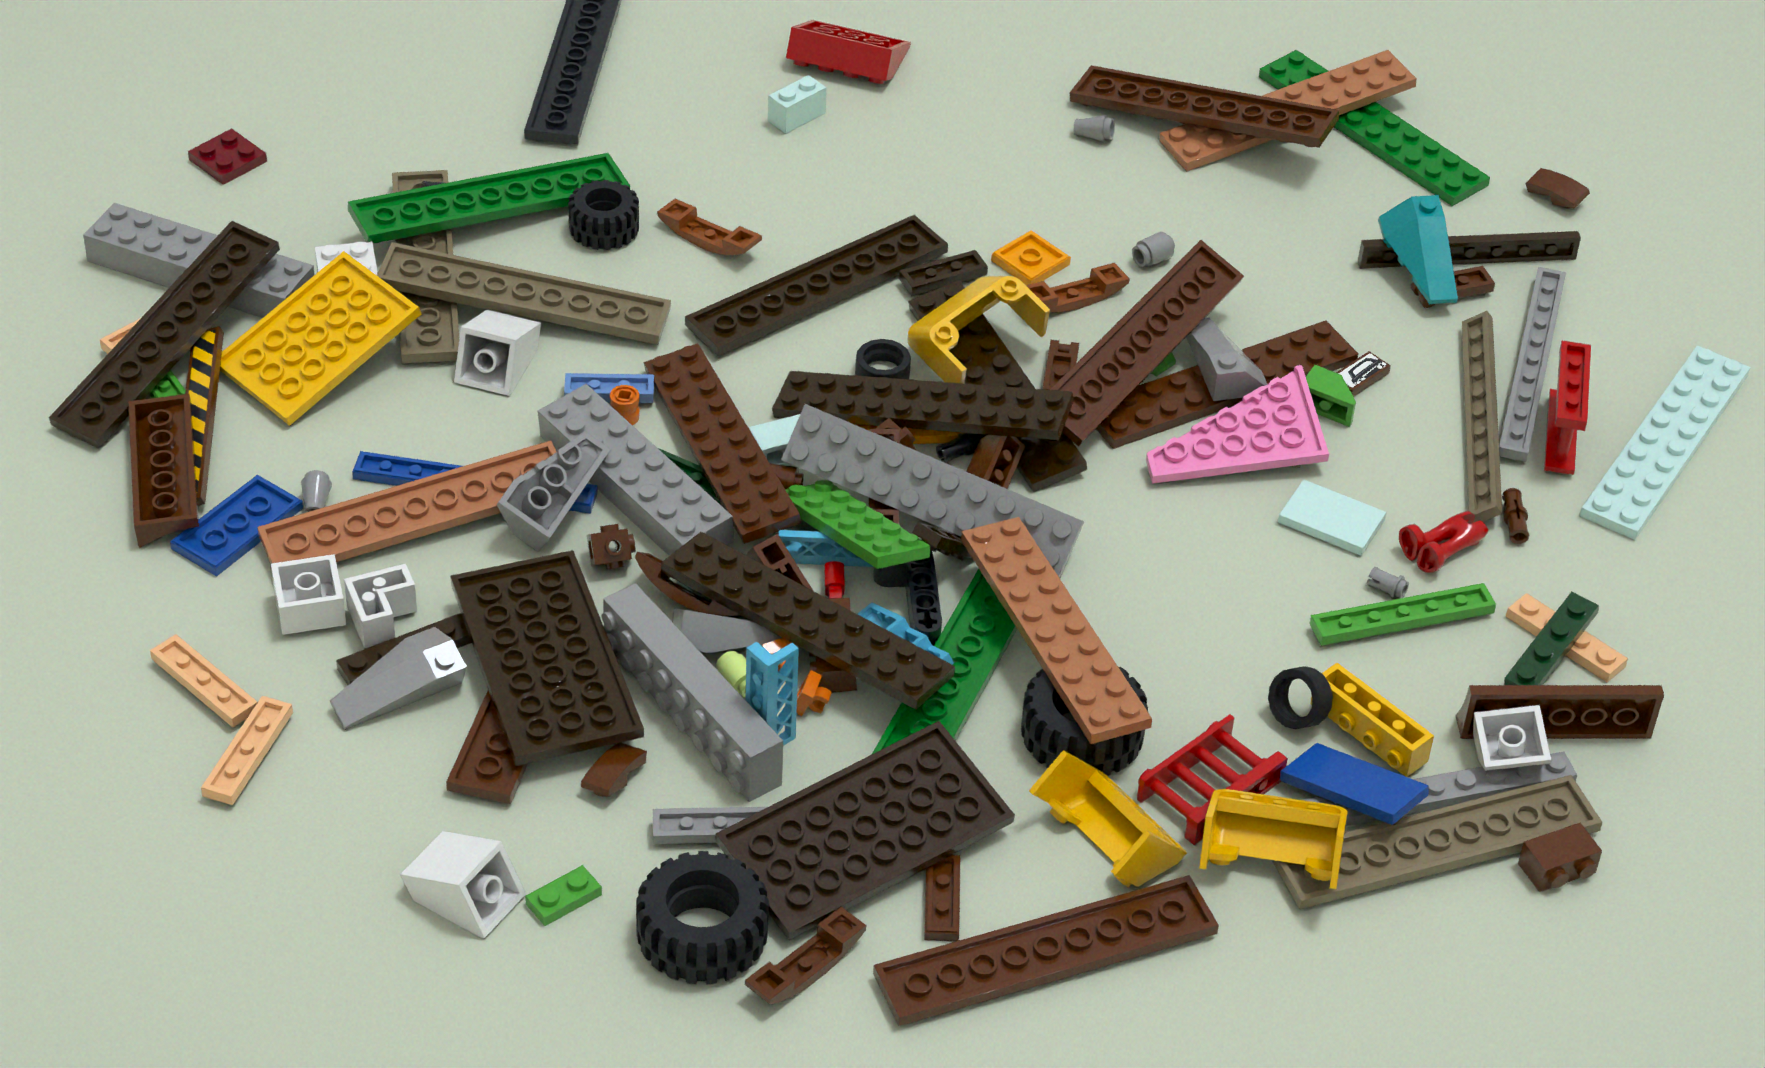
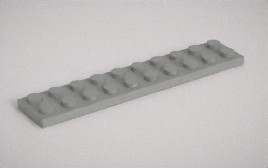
M807 404L802 409L781 460L959 536H961L964 530L1019 517L1059 578H1061L1084 524V521Z

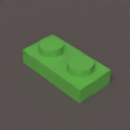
M581 865L526 895V906L546 926L601 896L602 886Z

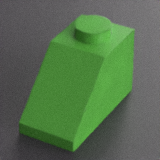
M1314 365L1307 374L1306 380L1316 413L1350 427L1353 422L1356 401L1342 375Z

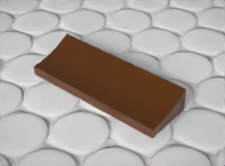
M190 394L128 401L133 517L139 548L167 534L199 527Z
M1469 685L1464 703L1455 716L1461 739H1474V712L1540 705L1547 739H1651L1664 698V691L1662 685Z

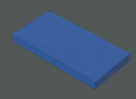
M257 474L199 519V527L188 528L170 541L171 549L217 577L261 542L257 527L293 517L303 509V501Z
M1319 743L1314 744L1280 771V781L1391 825L1396 823L1429 794V785Z

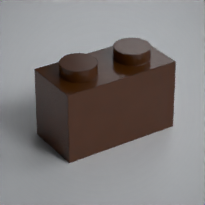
M1580 822L1524 841L1518 864L1537 890L1541 892L1550 888H1559L1565 883L1579 878H1588L1596 873L1602 850Z

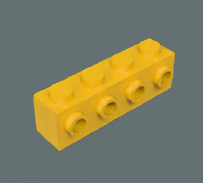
M1335 663L1322 672L1330 684L1333 696L1332 708L1327 717L1339 725L1343 731L1348 732L1367 749L1373 751L1386 761L1390 767L1396 769L1405 777H1408L1428 762L1434 739L1432 733L1339 663Z

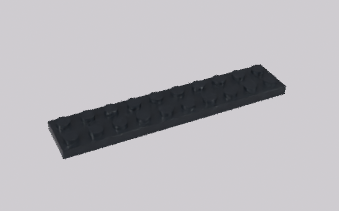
M566 0L524 129L525 139L560 142L563 144L579 143L622 0Z

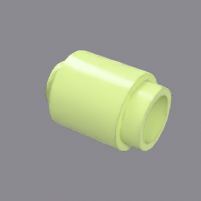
M735 651L726 652L718 659L716 668L742 697H746V658Z

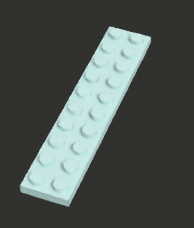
M1696 346L1582 506L1580 517L1636 540L1748 377L1751 367L1709 349Z

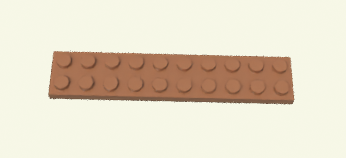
M1385 50L1262 96L1339 110V115L1414 88L1416 87L1417 78L1389 50ZM1183 124L1160 133V142L1186 172L1273 140L1257 138L1253 135L1231 133L1215 128L1208 129L1193 124Z
M550 440L257 527L258 535L270 564L335 554L336 562L501 513L497 503L513 480L534 468L536 464L546 460L557 451Z
M1016 517L962 531V543L1090 744L1151 728L1152 717L1021 519Z

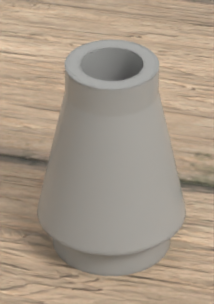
M1103 115L1075 119V135L1106 142L1107 139H1113L1115 129L1113 118Z
M309 471L301 480L305 513L325 506L332 483L329 480L328 474L323 471Z

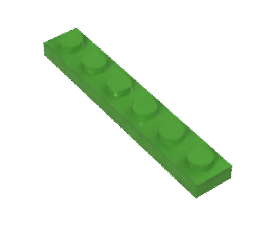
M1481 583L1311 615L1309 624L1322 646L1495 613L1496 603L1485 584Z

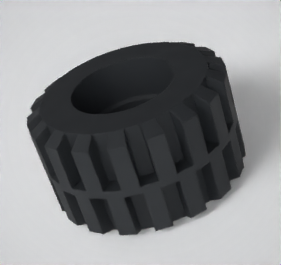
M596 180L591 181L589 184H582L581 188H576L573 194L570 195L568 202L569 229L571 236H574V240L577 243L582 242V246L592 247L595 250H611V248H621L623 244L627 245L631 243V239L636 238L637 232H639V199L635 191L630 190L629 186L621 185V182Z

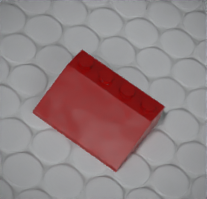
M810 20L791 27L786 58L794 60L793 64L808 67L809 64L818 65V70L834 72V69L844 71L843 75L847 77L859 78V75L869 77L868 81L884 84V81L894 77L910 48L911 42Z

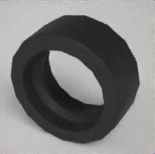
M888 339L871 340L857 350L855 375L909 380L911 355L906 347L896 341ZM874 361H889L896 364L897 367L881 370L873 368L868 364Z
M1302 666L1283 670L1274 677L1269 686L1268 702L1270 710L1275 719L1287 728L1296 730L1319 725L1327 718L1332 708L1333 696L1330 684L1325 676L1315 668ZM1295 679L1303 680L1312 694V708L1309 714L1304 717L1297 715L1289 703V687Z

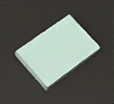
M1303 479L1279 514L1278 523L1361 556L1385 521L1387 512Z

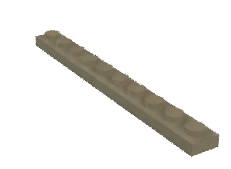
M1488 311L1462 321L1469 511L1475 515L1474 522L1490 520L1502 514L1493 318Z

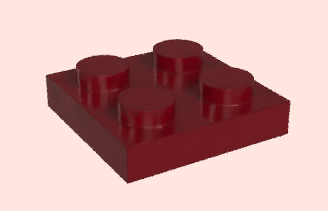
M232 128L188 151L189 160L223 185L267 162L266 152Z

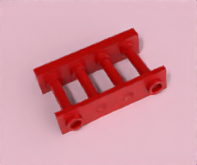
M1561 341L1557 390H1549L1545 471L1574 475L1577 430L1585 431L1588 419L1591 345Z
M1231 714L1219 722H1213L1205 732L1153 769L1145 770L1138 779L1137 800L1142 803L1152 795L1157 794L1186 817L1187 825L1184 838L1193 845L1203 839L1205 818L1215 789L1189 770L1201 761L1230 784L1226 789L1264 795L1282 782L1280 781V771L1287 765L1288 758L1281 752L1277 751L1269 758L1261 759L1232 736L1235 717ZM1223 745L1253 769L1245 775H1239L1212 753ZM1176 778H1180L1208 800V802L1201 807L1197 806L1194 808L1166 785Z

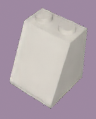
M485 310L461 326L454 383L510 396L537 352L541 323Z
M442 831L400 874L413 901L480 938H485L526 895L501 841Z

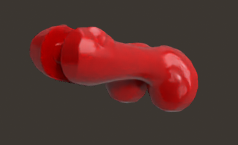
M1465 511L1448 518L1437 527L1425 533L1416 524L1404 526L1399 531V542L1405 556L1409 560L1413 561L1417 558L1419 569L1423 572L1432 573L1441 569L1445 560L1458 551L1477 545L1487 535L1488 528L1481 520L1474 522L1475 515L1470 511Z

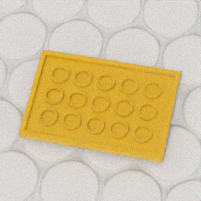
M343 251L223 350L220 371L290 426L421 315V311L416 304Z

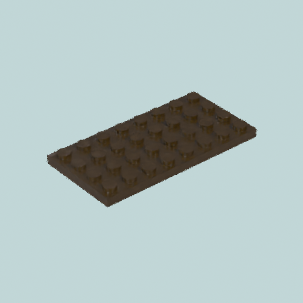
M573 550L450 576L455 598L515 766L644 737V727Z
M937 721L717 832L715 842L724 854L728 855V859L734 860L736 858L746 864V870L751 868L759 876V881L764 883L767 890L770 916L787 939L791 940L816 927L840 907L848 910L1014 822L1015 814L941 722Z

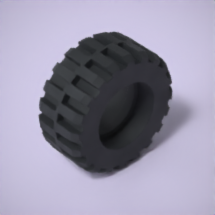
M1119 667L1148 711L1147 697L1145 692L1140 689L1141 685L1134 677L1129 678V673L1125 669ZM1041 669L1036 673V677L1030 680L1024 694L1021 736L1024 738L1027 750L1030 753L1033 752L1032 756L1040 764L1046 763V768H1048L1064 750L1110 776L1111 771L1114 770L1117 773L1126 768L1127 763L1130 764L1136 759L1138 751L1143 746L1145 730L1090 744L1078 723L1063 716V714L1070 711L1045 671Z
M698 851L696 855H690L689 852L679 854L678 859L673 860L669 858L662 862L660 869L655 867L647 875V880L641 883L638 897L636 898L637 941L641 945L642 954L647 960H651V965L661 973L664 970L667 971V976L677 981L679 978L686 979V983L697 984V981H706L707 985L715 984L717 979L724 978L725 981L736 977L737 971L745 972L752 966V960L756 961L759 959L768 938L769 899L767 898V890L764 883L759 881V876L753 869L749 868L746 870L745 863L736 858L730 860L727 854L718 852L717 855H710L708 851ZM711 908L723 912L730 918L718 925L695 927L682 923L675 917L690 909Z

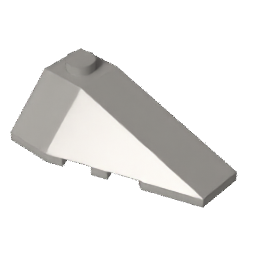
M1205 318L1186 337L1213 401L1243 398L1257 388L1268 385L1262 371L1210 318Z
M585 431L549 458L542 460L534 468L514 479L497 503L513 535L539 552L557 529L610 451V448Z
M674 608L673 624L700 652L713 653L743 648L755 642L761 645L782 638L753 621Z
M436 627L405 638L332 698L330 703L345 730L462 684L467 667L453 640Z

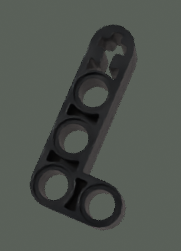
M930 550L929 558L879 569L874 567L873 579L878 585L882 587H905L910 628L927 635L929 641L934 646L941 635L942 616L933 552Z

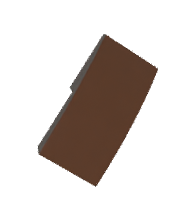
M1540 168L1525 183L1528 192L1549 195L1552 205L1566 208H1575L1590 194L1589 189L1578 181L1561 173Z
M624 743L615 744L599 757L581 780V787L593 791L598 796L607 797L613 795L627 786L628 773L646 763L647 751Z

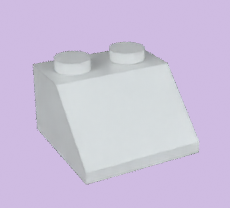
M1540 705L1474 712L1473 736L1478 761L1485 771L1551 763Z

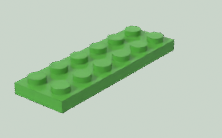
M817 480L815 484L806 486L792 485L789 489H786L803 521L876 569L930 557V545L920 540L917 535L909 533L901 528L899 524L890 521L882 513L876 512L868 507L866 503L857 500L849 492L843 491L829 480Z

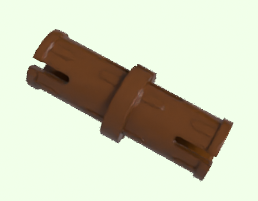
M1509 488L1503 492L1502 496L1505 506L1503 517L1509 528L1511 542L1522 544L1529 539L1526 524L1528 512L1523 507L1521 491L1517 488Z

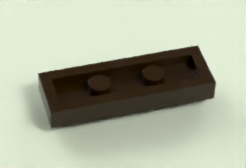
M972 250L900 270L899 280L909 294L913 296L939 289L958 280L964 282L986 276L988 266L978 252Z
M918 522L912 533L930 545L931 551H939L949 557L952 555L962 561L965 557L973 559L962 543L961 536Z

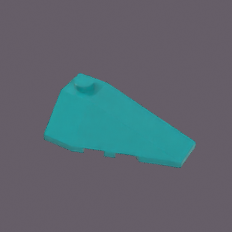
M1439 195L1411 196L1379 216L1378 223L1385 244L1388 248H1393L1398 255V262L1401 266H1406L1412 274V281L1429 304L1457 303L1458 296L1447 227Z

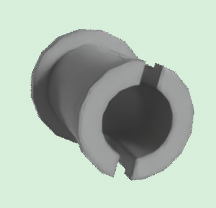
M1374 567L1368 576L1372 580H1367V585L1391 594L1393 599L1397 597L1403 598L1409 587V582L1405 580L1404 576L1396 577L1380 570L1378 567Z

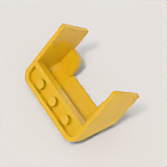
M984 276L914 323L909 328L907 341L911 349L944 382L965 384L967 368L949 351L958 343V331L1002 301L1007 303L1040 337H1043L1046 334L1050 309L1020 279L1013 276Z
M1064 750L1029 790L1032 795L1042 799L1052 807L1049 812L1062 824H1065L1067 821L1075 824L1114 862V868L1111 872L1128 888L1131 884L1136 887L1143 885L1177 865L1187 854L1185 849L1112 779Z
M1229 789L1213 791L1205 818L1199 869H1206L1209 859L1211 863L1216 865H1229L1230 861L1238 858V855L1305 865V870L1311 873L1312 878L1321 881L1330 880V888L1336 889L1348 811L1343 807L1331 804Z

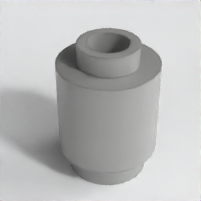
M1158 232L1137 242L1136 246L1132 248L1133 259L1140 267H1151L1171 258L1174 254L1175 243L1172 237L1165 232Z

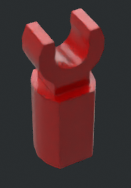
M830 561L824 564L825 595L828 596V599L842 598L845 592L844 564L839 561Z

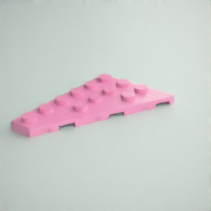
M1302 365L1295 366L1294 371L1282 378L1276 377L1268 385L1261 386L1245 395L1241 402L1231 408L1226 406L1218 414L1202 420L1192 426L1191 431L1179 438L1173 437L1165 445L1158 446L1149 451L1146 455V463L1152 484L1327 462L1329 452Z

